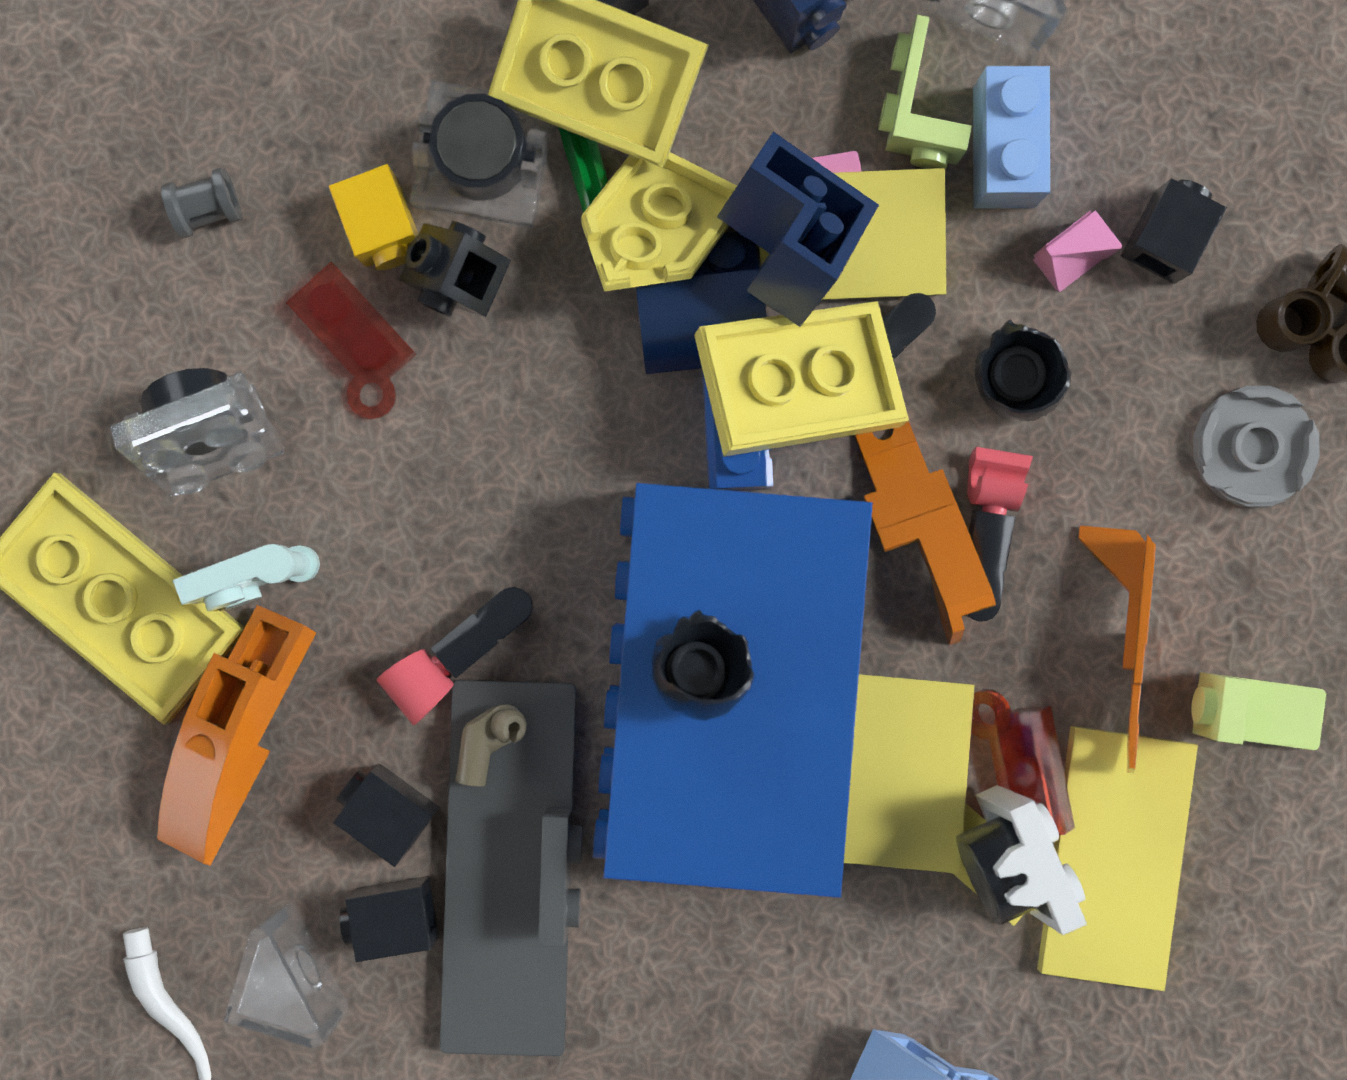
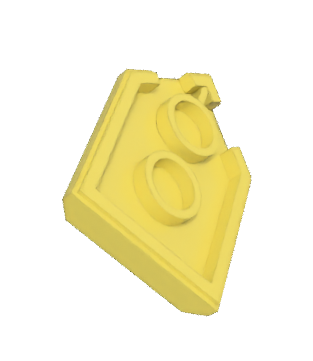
M671 152L663 168L629 155L581 215V224L604 292L691 279L729 227L728 224L717 218L737 185Z

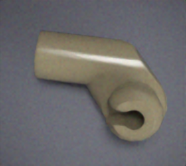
M509 704L494 705L466 723L462 730L455 777L456 783L477 787L486 786L491 753L510 742L516 743L520 741L525 735L527 721L515 706Z

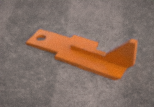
M909 421L902 427L893 428V434L885 440L876 438L872 432L855 435L876 491L864 495L863 498L865 502H873L871 519L884 552L917 541L931 577L948 644L952 645L961 642L965 630L962 616L996 605V602L943 469L929 473Z
M1080 525L1078 537L1080 542L1129 592L1122 669L1132 670L1127 728V773H1134L1139 735L1140 694L1144 655L1148 641L1156 545L1148 534L1145 542L1137 530Z

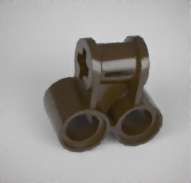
M1343 244L1337 245L1325 256L1310 279L1307 288L1296 289L1266 303L1260 310L1256 320L1257 333L1261 341L1270 349L1278 352H1288L1311 345L1309 363L1312 370L1319 378L1330 383L1347 382V365L1341 360L1338 350L1341 339L1347 342V247ZM1287 307L1298 313L1301 319L1302 328L1299 335L1292 333L1285 324L1284 313Z

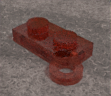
M331 261L293 295L286 304L354 376L347 390L348 404L353 412L360 417L371 420L382 418L394 407L397 397L391 378L414 358L417 353ZM370 383L378 384L383 390L382 401L372 407L363 404L360 398L362 388Z
M982 689L974 692L971 733L980 739L989 740L997 785L1034 800L1036 805L1042 803L1051 814L1059 835H1065L1073 830L1075 825L1051 706L1017 708L1011 711L1008 701L997 691ZM980 704H987L993 709L995 721L992 725L983 722L980 718Z

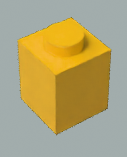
M385 164L329 185L354 256L365 267L375 264L377 270H388L406 263L407 249L413 239L419 234L398 178L389 165Z

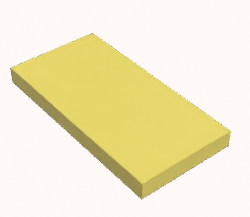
M53 473L0 537V589L163 725L169 724L195 693L213 654L216 653L225 657L236 644L245 628L222 608L207 611L205 603L182 605L173 580L183 575L60 473Z
M1070 726L1057 821L1059 840L1055 841L1054 848L1061 864H1068L1082 885L1085 900L1078 904L1087 925L1062 935L1043 923L1037 967L1041 974L1165 991L1198 749L1197 744L1138 735L1136 768L1134 773H1127L1126 733Z

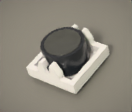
M998 785L976 794V799L986 823L957 835L956 843L969 879L991 918L998 925H1002L1026 913H1030L1062 935L1087 925L1078 904L1085 900L1082 885L1073 869L1068 864L1062 865L1052 843L1059 840V833L1047 808L1042 803L1036 805L1034 800Z

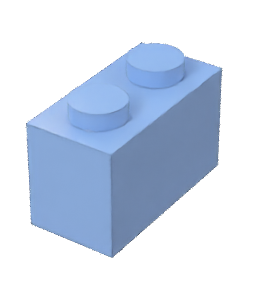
M986 66L973 87V208H1035L1050 193V66Z

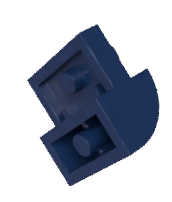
M738 232L724 233L691 279L636 287L646 374L702 368L694 336L701 326L767 317L766 304L746 291L759 271L757 249L754 242L743 237Z

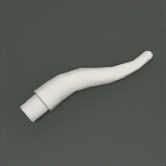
M148 927L124 932L123 939L127 957L123 958L135 996L149 1016L182 1042L195 1060L199 1080H211L212 1075L208 1056L199 1034L191 1021L164 989L158 968L157 951L152 950Z

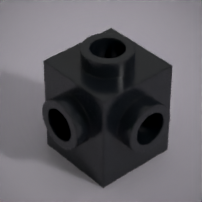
M451 221L449 228L446 229L423 223L419 235L413 239L407 249L406 264L399 280L420 291L417 298L418 303L440 314L451 317L454 309L457 308L487 317L511 259L483 244L486 236L465 224Z

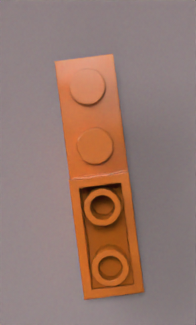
M257 605L229 658H224L216 653L213 654L190 702L173 748L159 810L158 840L203 864L211 866L270 753L269 750L258 744L316 635L315 631L301 623Z

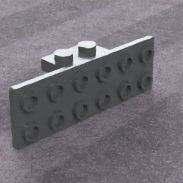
M459 679L454 682L452 687L440 1050L443 1053L553 1057L562 1056L564 1053L569 927L579 928L581 910V889L570 888L571 864H581L583 848V826L572 825L576 686L573 683ZM509 704L515 706L527 721L525 735L520 741L516 743L510 742L491 753L486 786L477 787L456 783L455 777L462 730L466 723L494 705Z

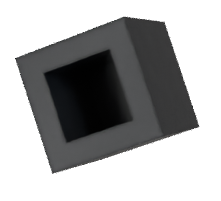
M1171 178L1154 191L1120 256L1172 284H1176L1194 272L1227 207L1212 200V193L1201 184L1185 179L1176 181Z
M380 764L371 770L368 775L358 770L349 780L336 799L344 808L333 823L393 867H396L416 842L440 806Z
M429 876L356 888L345 899L346 907H341L339 920L342 939L345 945L353 944L355 963L431 950L439 938Z

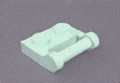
M269 544L174 579L173 583L182 605L205 603L207 611H213L222 607L228 610L261 598L262 595L259 589L261 585L285 582L288 579L295 582L309 581L318 573L320 562L318 555L310 547L299 545L287 548L279 544Z

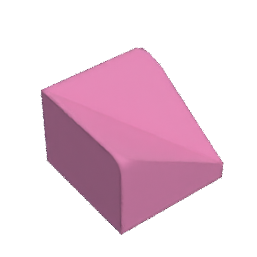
M1096 210L1093 213L1089 211L1034 254L1035 258L1033 261L1053 287L1061 292L1101 260L1107 259L1119 251L1122 245Z

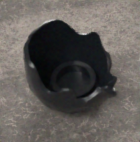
M1011 319L1006 321L1000 330L998 329L992 334L990 347L981 351L975 360V381L978 392L983 401L1003 419L1036 421L1056 409L1070 386L1072 372L1059 342L1047 333L1029 328L1023 324H1014Z
M701 610L695 611L688 618L687 616L680 618L673 634H665L655 642L656 646L652 656V679L655 682L658 693L669 709L682 713L686 717L707 721L728 714L732 708L741 702L753 683L755 673L752 669L748 642L745 636L742 634L736 635L725 624L718 621L715 616L704 615Z

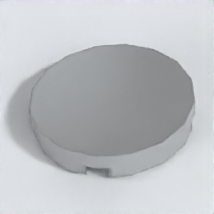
M1244 386L1219 396L1202 413L1193 435V460L1202 481L1219 498L1240 507H1271L1286 501L1285 499L1300 491L1311 480L1320 458L1319 432L1314 420H1309L1307 413L1301 408L1304 405L1292 394L1272 386Z

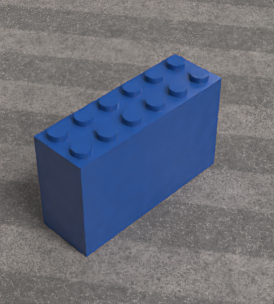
M636 483L635 497L623 496L620 535L632 537L630 562H617L615 599L627 600L625 624L615 623V625H612L609 664L621 665L620 686L610 685L609 690H607L604 713V728L616 729L615 746L604 748V754L601 756L598 793L610 794L609 809H599L593 846V858L605 859L604 878L841 898L873 502ZM697 610H701L704 615L715 616L718 621L725 624L736 635L742 634L745 636L748 642L752 669L755 673L753 683L741 702L732 708L728 714L707 721L691 719L682 713L670 710L658 693L655 682L652 679V656L656 646L655 642L665 634H673L678 620L684 616L688 618Z

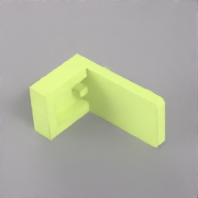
M917 15L909 34L898 33L890 70L901 72L897 94L886 93L878 130L889 132L886 151L911 155V164L923 169H946L948 163L957 165L967 151L972 126L910 113L929 23V17Z
M1200 672L1198 687L1194 692L1191 706L1193 719L1192 733L1220 742L1242 745L1243 741L1317 750L1320 746L1326 692L1323 689Z

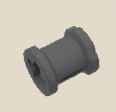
M225 168L212 170L211 177L179 187L173 182L161 186L162 201L175 232L182 239L192 236L193 229L224 219H228L230 222L243 219L233 182Z

